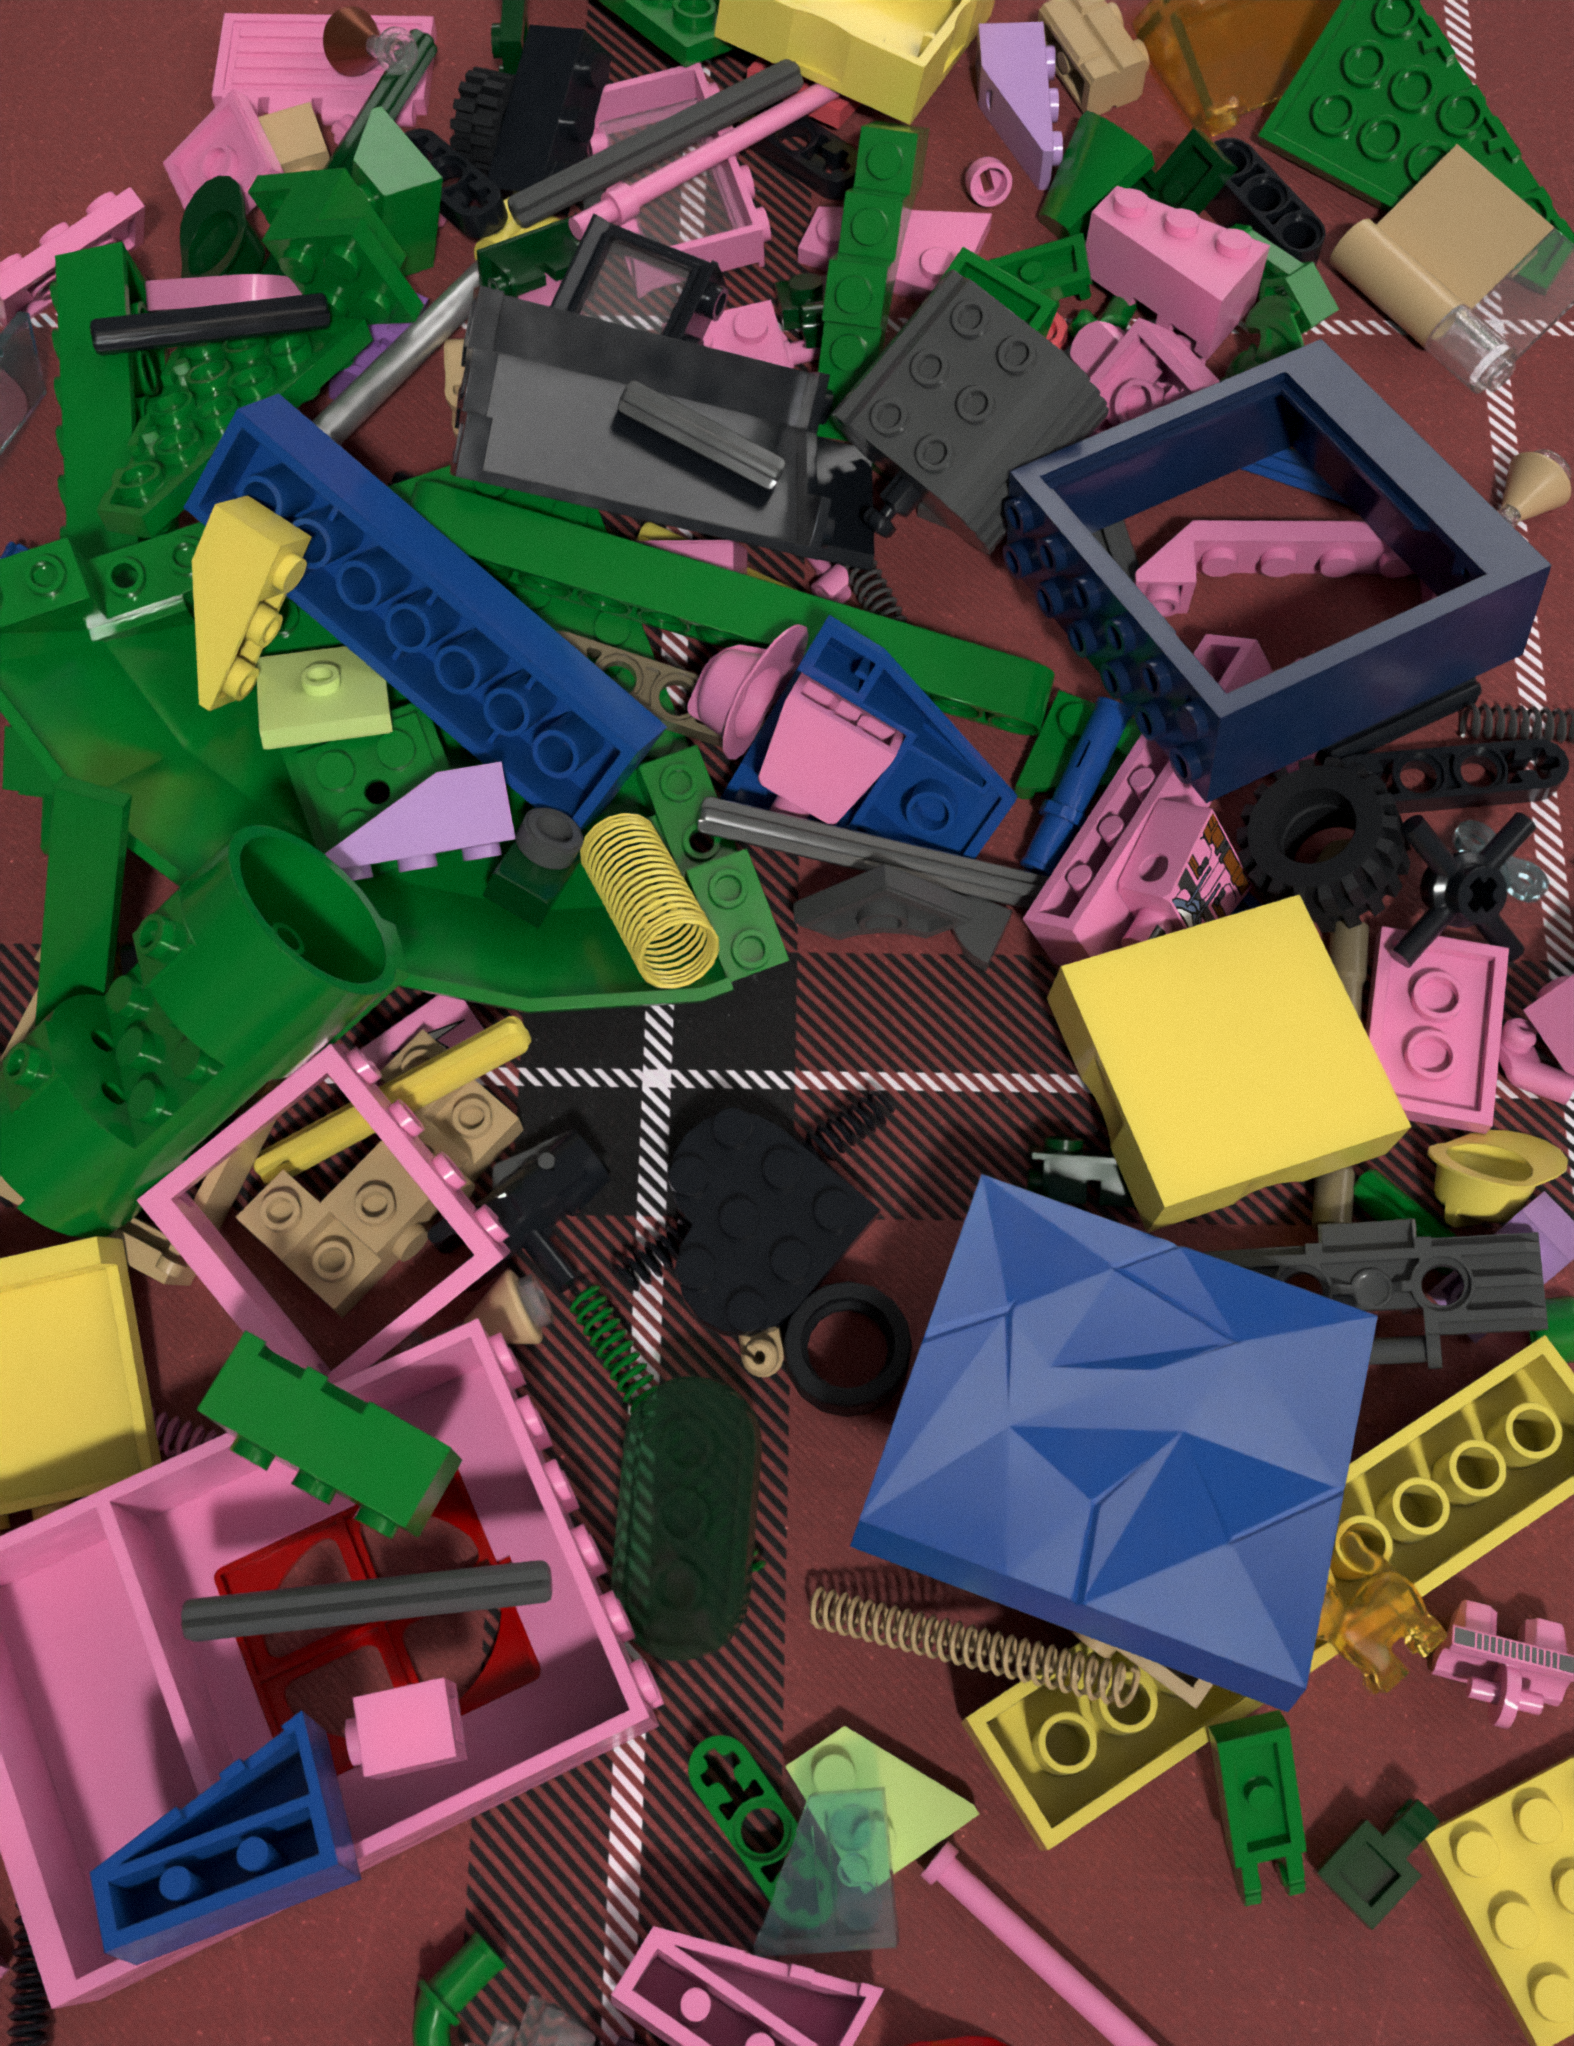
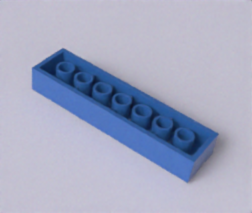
M279 393L236 410L183 508L206 526L215 504L248 495L312 536L303 556V559L307 562L305 573L297 586L287 593L286 596L483 764L502 762L505 783L533 807L558 810L569 816L581 831L601 815L667 726Z

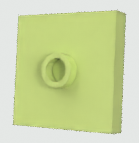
M346 646L259 657L256 663V668L259 669L257 696L259 732L263 749L269 750L393 732L387 681Z

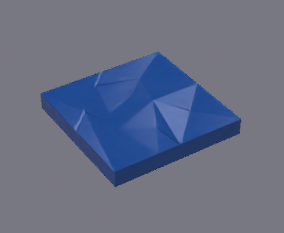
M981 1174L850 1547L1289 1712L1307 1689L1378 1316L1196 1250L1177 1246L1171 1241Z

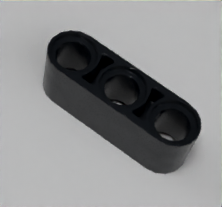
M1237 138L1216 140L1214 144L1238 169L1204 210L1219 226L1227 229L1235 224L1252 226L1255 232L1300 262H1313L1316 266L1326 236L1325 226L1322 221L1249 144Z

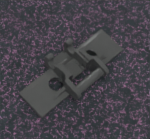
M1403 1218L1390 1221L1318 1224L1319 1243L1305 1244V1246L1204 1252V1254L1285 1283L1294 1276L1309 1275L1321 1284L1324 1297L1366 1312L1402 1310L1403 1314H1421L1424 1317L1425 1335L1374 1337L1369 1365L1428 1362V1369H1443L1441 1335L1548 1330L1538 1232L1446 1238L1417 1237L1415 1218ZM1437 1267H1447L1457 1272L1464 1284L1461 1297L1449 1305H1437L1429 1301L1421 1288L1422 1280L1427 1272Z

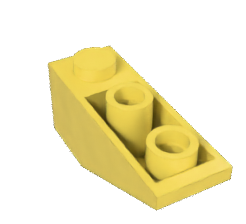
M248 495L214 505L192 558L199 705L208 711L235 700L241 701L252 691L259 676V669L255 667L263 648L275 638L282 625L283 617L279 614L283 601L287 593L292 591L300 582L307 566L303 556L312 536Z

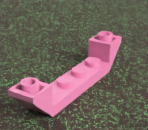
M1193 520L1135 572L1133 582L1163 617H1169L1174 614L1188 613L1196 586V573H1204L1212 577H1222L1232 573H1263L1269 577H1283L1289 574H1323L1334 578L1349 574H1382L1389 578H1399L1415 573L1365 521ZM1420 579L1422 603L1436 598L1435 593Z

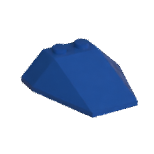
M829 615L720 799L769 810L777 794L762 786L758 781V776L785 700L800 674L804 673L905 735L897 755L890 766L834 826L975 859L1016 802L1018 795L885 648ZM811 814L807 818L809 820L825 823Z

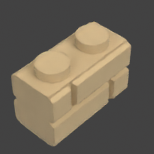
M1051 0L1043 3L1041 9H1039L1038 22H1044L1045 46L1054 45L1055 72L1083 114L1086 111L1101 115L1110 111L1114 105L1118 108L1138 100L1143 92L1145 75L1149 69V55L1144 43L1140 39L1132 40L1123 27L1122 14L1117 4L1114 2L1107 3L1105 0Z

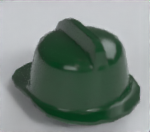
M220 175L206 181L189 201L180 223L181 278L258 274L266 255L265 245L246 219L244 196L240 184L230 176Z

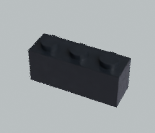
M529 25L488 178L499 187L503 201L584 160L588 142L594 133L595 117L603 88L609 79L612 55L585 29ZM571 206L554 215L568 217Z

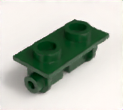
M573 216L477 250L480 286L504 291V295L518 298L519 295L546 286V275L544 273L555 281L562 280L580 243L569 228L568 220Z
M1044 1136V1147L1028 1146L1030 1157L1041 1160V1169H1028V1191L1059 1202L1086 1204L1088 1180H1100L1099 1205L1136 1207L1110 1148V1142L1109 1151L1083 1149V1139L1065 1136Z

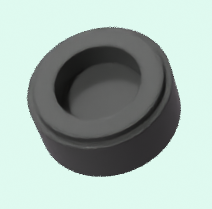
M534 808L528 811L515 835L518 848L529 860L544 868L555 870L569 867L574 862L584 841L583 834L578 825L566 814L552 808Z

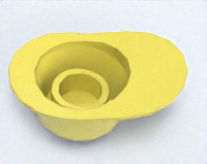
M1489 1130L1486 1134L1470 1133L1446 1143L1431 1145L1427 1153L1437 1163L1434 1187L1435 1196L1445 1205V1222L1454 1228L1478 1225L1482 1222L1507 1223L1524 1208L1536 1186L1558 1178L1567 1171L1568 1158L1561 1149L1548 1141L1529 1134L1508 1130Z

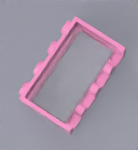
M699 62L686 68L679 66L605 85L595 117L594 133L586 149L588 157L720 92L717 83L708 84ZM733 125L605 188L604 192L620 183L631 185L732 130L734 128ZM739 153L640 207V212L637 216L619 225V227L708 262L714 260L718 262L721 272L758 263L759 268L764 267V242L771 241V229L767 213L763 206L759 208L754 206L752 200L755 198L753 178L747 164L739 166L736 158L739 157ZM623 255L638 300L653 290L687 281L684 278Z

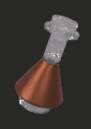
M349 6L337 10L328 19L324 28L323 48L325 55L332 67L343 75L355 77L365 74L377 61H379L385 71L401 75L408 72L417 60L418 48L409 31L402 27L394 26L387 28L380 34L374 19L361 8Z

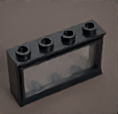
M593 213L550 307L704 346L702 339L711 320H719L724 312L728 300V288L718 262L714 260L708 262L614 225Z

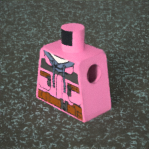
M1159 799L1118 880L1117 891L1135 919L1121 940L1123 947L1229 916L1251 889L1253 884L1213 809Z

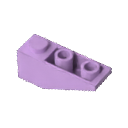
M1044 22L979 24L975 61L978 107L1038 190H1049L1052 166H1059L1063 155L1062 131H1053L1052 123L1058 122L1059 91L1058 88H1049L1048 80H1054L1055 47L1054 45L1045 46Z
M502 762L436 772L324 855L338 865L352 880L373 877L371 864L397 860L399 872L438 866L436 853L461 849L463 861L502 855L500 842L516 839Z

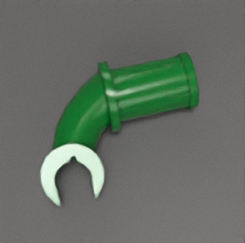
M477 1931L428 1981L424 1977L417 1981L420 1990L413 2017V2046H452L450 2039L451 2024L457 2027L461 2023L458 2014L499 1971L502 1972L507 1967L502 1958Z

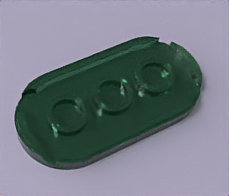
M691 1376L674 1378L655 1388L657 1390L652 1392L645 1401L642 1400L628 1421L623 1445L611 1590H613L616 1598L620 1599L635 1633L636 1640L633 1641L646 1653L669 1661H686L715 1652L736 1634L744 1621L751 1595L761 1471V1431L757 1418L748 1402L735 1389L725 1383L711 1378Z

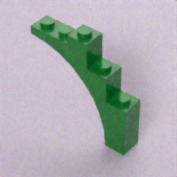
M873 121L861 126L854 187L845 192L838 253L829 259L822 314L824 327L818 372L830 375L827 389L833 391V403L830 414L883 350L903 242L911 211L923 182L930 128L883 121ZM830 415L824 425L819 424L818 437L849 441L832 421Z

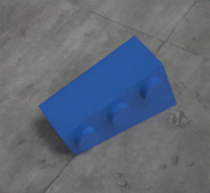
M301 1710L282 1725L283 1732L245 1761L238 1758L219 1773L221 1779L182 1809L174 1807L90 1872L104 1953L131 1964L139 1965L362 1880L325 1729Z

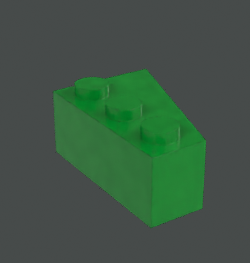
M245 1330L197 1408L198 1412L235 1437L229 1450L265 1471L269 1469L274 1459L297 1471L291 1484L327 1505H330L336 1493L360 1506L354 1516L355 1520L391 1540L398 1528L418 1538L462 1462L458 1454L448 1445L371 1401L367 1403L328 1382V1377L309 1366L304 1369L274 1353L265 1345L266 1342Z

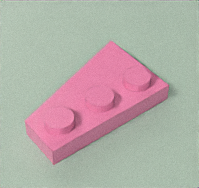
M818 206L798 246V263L828 272L829 259L838 253L844 207ZM912 210L903 242L893 293L923 302L936 287L962 247L979 255L991 229L992 213Z

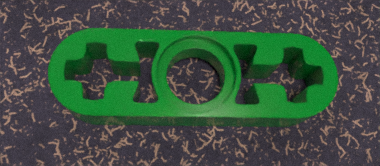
M716 1735L703 1740L692 1752L688 1764V1775L692 1787L780 1917L791 1926L801 1929H809L821 1925L832 1915L837 1904L838 1888L833 1874L745 1746L738 1740L725 1735ZM713 1750H717L723 1757H727L733 1752L739 1757L741 1763L735 1767L733 1773L745 1792L754 1780L759 1783L764 1791L763 1795L742 1803L730 1820H727L720 1809L721 1805L734 1801L730 1794L719 1782L708 1787L702 1779V1776L709 1770L705 1757ZM760 1808L776 1812L784 1825L782 1842L775 1850L765 1854H759L750 1850L742 1838V1825L749 1813ZM795 1841H798L806 1852V1857L793 1861L796 1868L807 1880L818 1874L826 1886L818 1894L819 1901L823 1907L812 1915L804 1906L796 1909L794 1912L787 1906L785 1899L790 1896L793 1890L782 1871L777 1874L773 1882H770L762 1871L763 1866L776 1863L785 1857Z

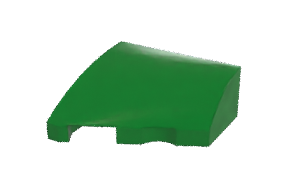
M1086 111L1077 123L1062 162L1038 214L1040 223L1059 240L1083 233L1086 242L1092 211L1116 186L1125 189L1131 188L1155 165L1152 151L1113 122L1098 114Z

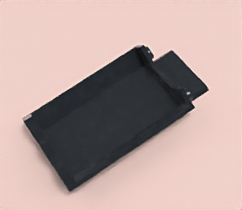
M484 286L474 288L462 349L461 366L465 368L457 398L455 428L459 430L455 450H453L451 457V475L806 558L820 559L871 571L875 556L874 531L866 524L863 516L869 507L873 508L872 462L854 445L817 436L819 424L824 425L827 422L833 403V391L827 389L830 378L829 374L804 372L506 296L504 291ZM631 380H637L783 457L786 461L785 469L777 485L772 490H766L621 414L618 411V403L627 384Z

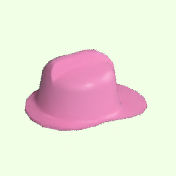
M796 624L786 629L767 649L740 644L725 648L713 656L702 670L687 704V711L693 718L723 737V752L726 758L736 760L745 753L753 742L767 712L786 687L802 660L809 637L807 627Z

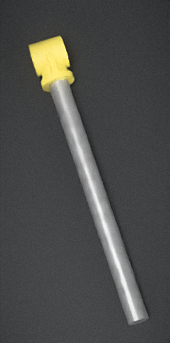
M510 197L505 199L504 204L508 213L507 222L497 233L481 238L474 247V258L476 261L417 318L415 323H412L312 422L338 445H341L469 317L474 288L480 286L477 250L561 219L552 215L528 228H522L516 224L509 210L508 199Z

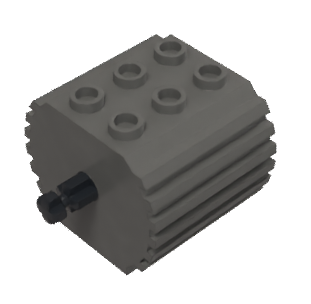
M950 270L830 416L838 429L845 434V437L891 480L880 494L885 503L883 508L878 511L869 507L863 516L866 524L874 532L883 538H890L897 530L891 522L895 515L898 514L907 518L916 506L922 503L970 546L973 545L982 553L990 555L1007 535L1008 521L1004 505L1009 498V471L1089 438L1108 415L1109 408L1106 406L1107 402L1100 396L1099 389L1090 382L1091 379L1074 364L1062 350L971 279L963 277L955 270Z

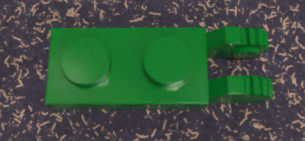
M1276 1710L1208 1726L1226 1848L1231 1859L1234 1880L1241 1902L1246 1907L1262 1903V1885L1257 1864L1275 1859L1278 1879L1287 1895L1293 1896L1305 1893L1306 1882L1304 1880L1302 1853L1307 1852L1290 1727L1281 1711Z

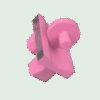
M1470 1600L1461 1601L1452 1615L1446 1636L1432 1655L1431 1674L1467 1683L1466 1697L1488 1702L1489 1723L1496 1727L1510 1728L1518 1710L1539 1716L1544 1703L1558 1707L1569 1684L1574 1682V1655L1567 1654L1563 1625L1540 1618L1525 1619L1518 1629L1517 1641L1496 1636L1497 1612L1491 1606Z

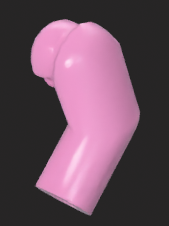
M1513 1018L1506 1021L1501 1030L1499 1062L1509 1083L1517 1088L1566 1105L1574 1091V1076L1563 1070L1541 1063L1534 1047L1538 1031L1531 1022L1522 1018Z

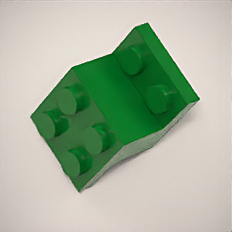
M346 168L257 175L248 194L270 224L262 242L279 263L282 272L292 280L302 295L324 294L328 302L330 316L365 319L367 325L416 322L424 304L399 270L407 255Z

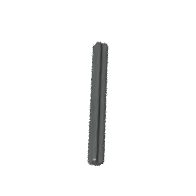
M536 1560L188 1599L183 1603L181 1626L184 1638L198 1642L539 1604L551 1600L553 1591L552 1573L547 1562Z

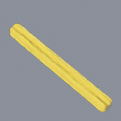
M509 1016L383 1084L379 1089L391 1104L401 1099L415 1112L525 1053L532 1041L530 1033L518 1017ZM350 1102L260 1151L253 1167L255 1172L261 1176L263 1183L268 1185L283 1169L291 1177H294L376 1132Z

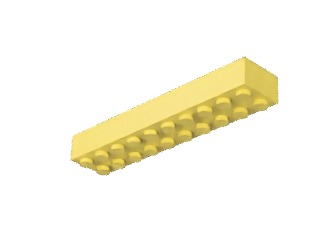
M1546 1335L1350 1463L1310 1673L1574 1494V1372ZM1081 1641L1069 1649L1071 1662L1073 1656L1081 1651L1085 1658V1669L1088 1658L1093 1654L1096 1655L1098 1671L1094 1684L1091 1687L1092 1693H1096L1098 1691L1099 1668L1105 1658ZM1116 1650L1110 1659L1112 1662V1674L1105 1694L1107 1697H1110L1112 1694L1113 1672L1115 1666L1122 1661L1126 1666V1677L1119 1697L1123 1701L1130 1690L1133 1673L1130 1669L1136 1664ZM1056 1665L1050 1677V1682L1052 1683L1056 1681ZM1138 1666L1140 1669L1138 1689L1133 1700L1123 1708H1119L1115 1701L1107 1705L1103 1703L1101 1697L1092 1701L1087 1694L1077 1697L1073 1690L1065 1694L1062 1693L1059 1687L1050 1690L1045 1683L1038 1687L1030 1680L1026 1683L1019 1682L966 1717L961 1724L1039 1850L1048 1851L1209 1742L1208 1726L1242 1719L1264 1703L1213 1684L1200 1705L1195 1709ZM1070 1667L1063 1681L1065 1686L1070 1684ZM1042 1668L1036 1674L1038 1679L1043 1677ZM1084 1669L1081 1679L1077 1684L1080 1690L1084 1687Z

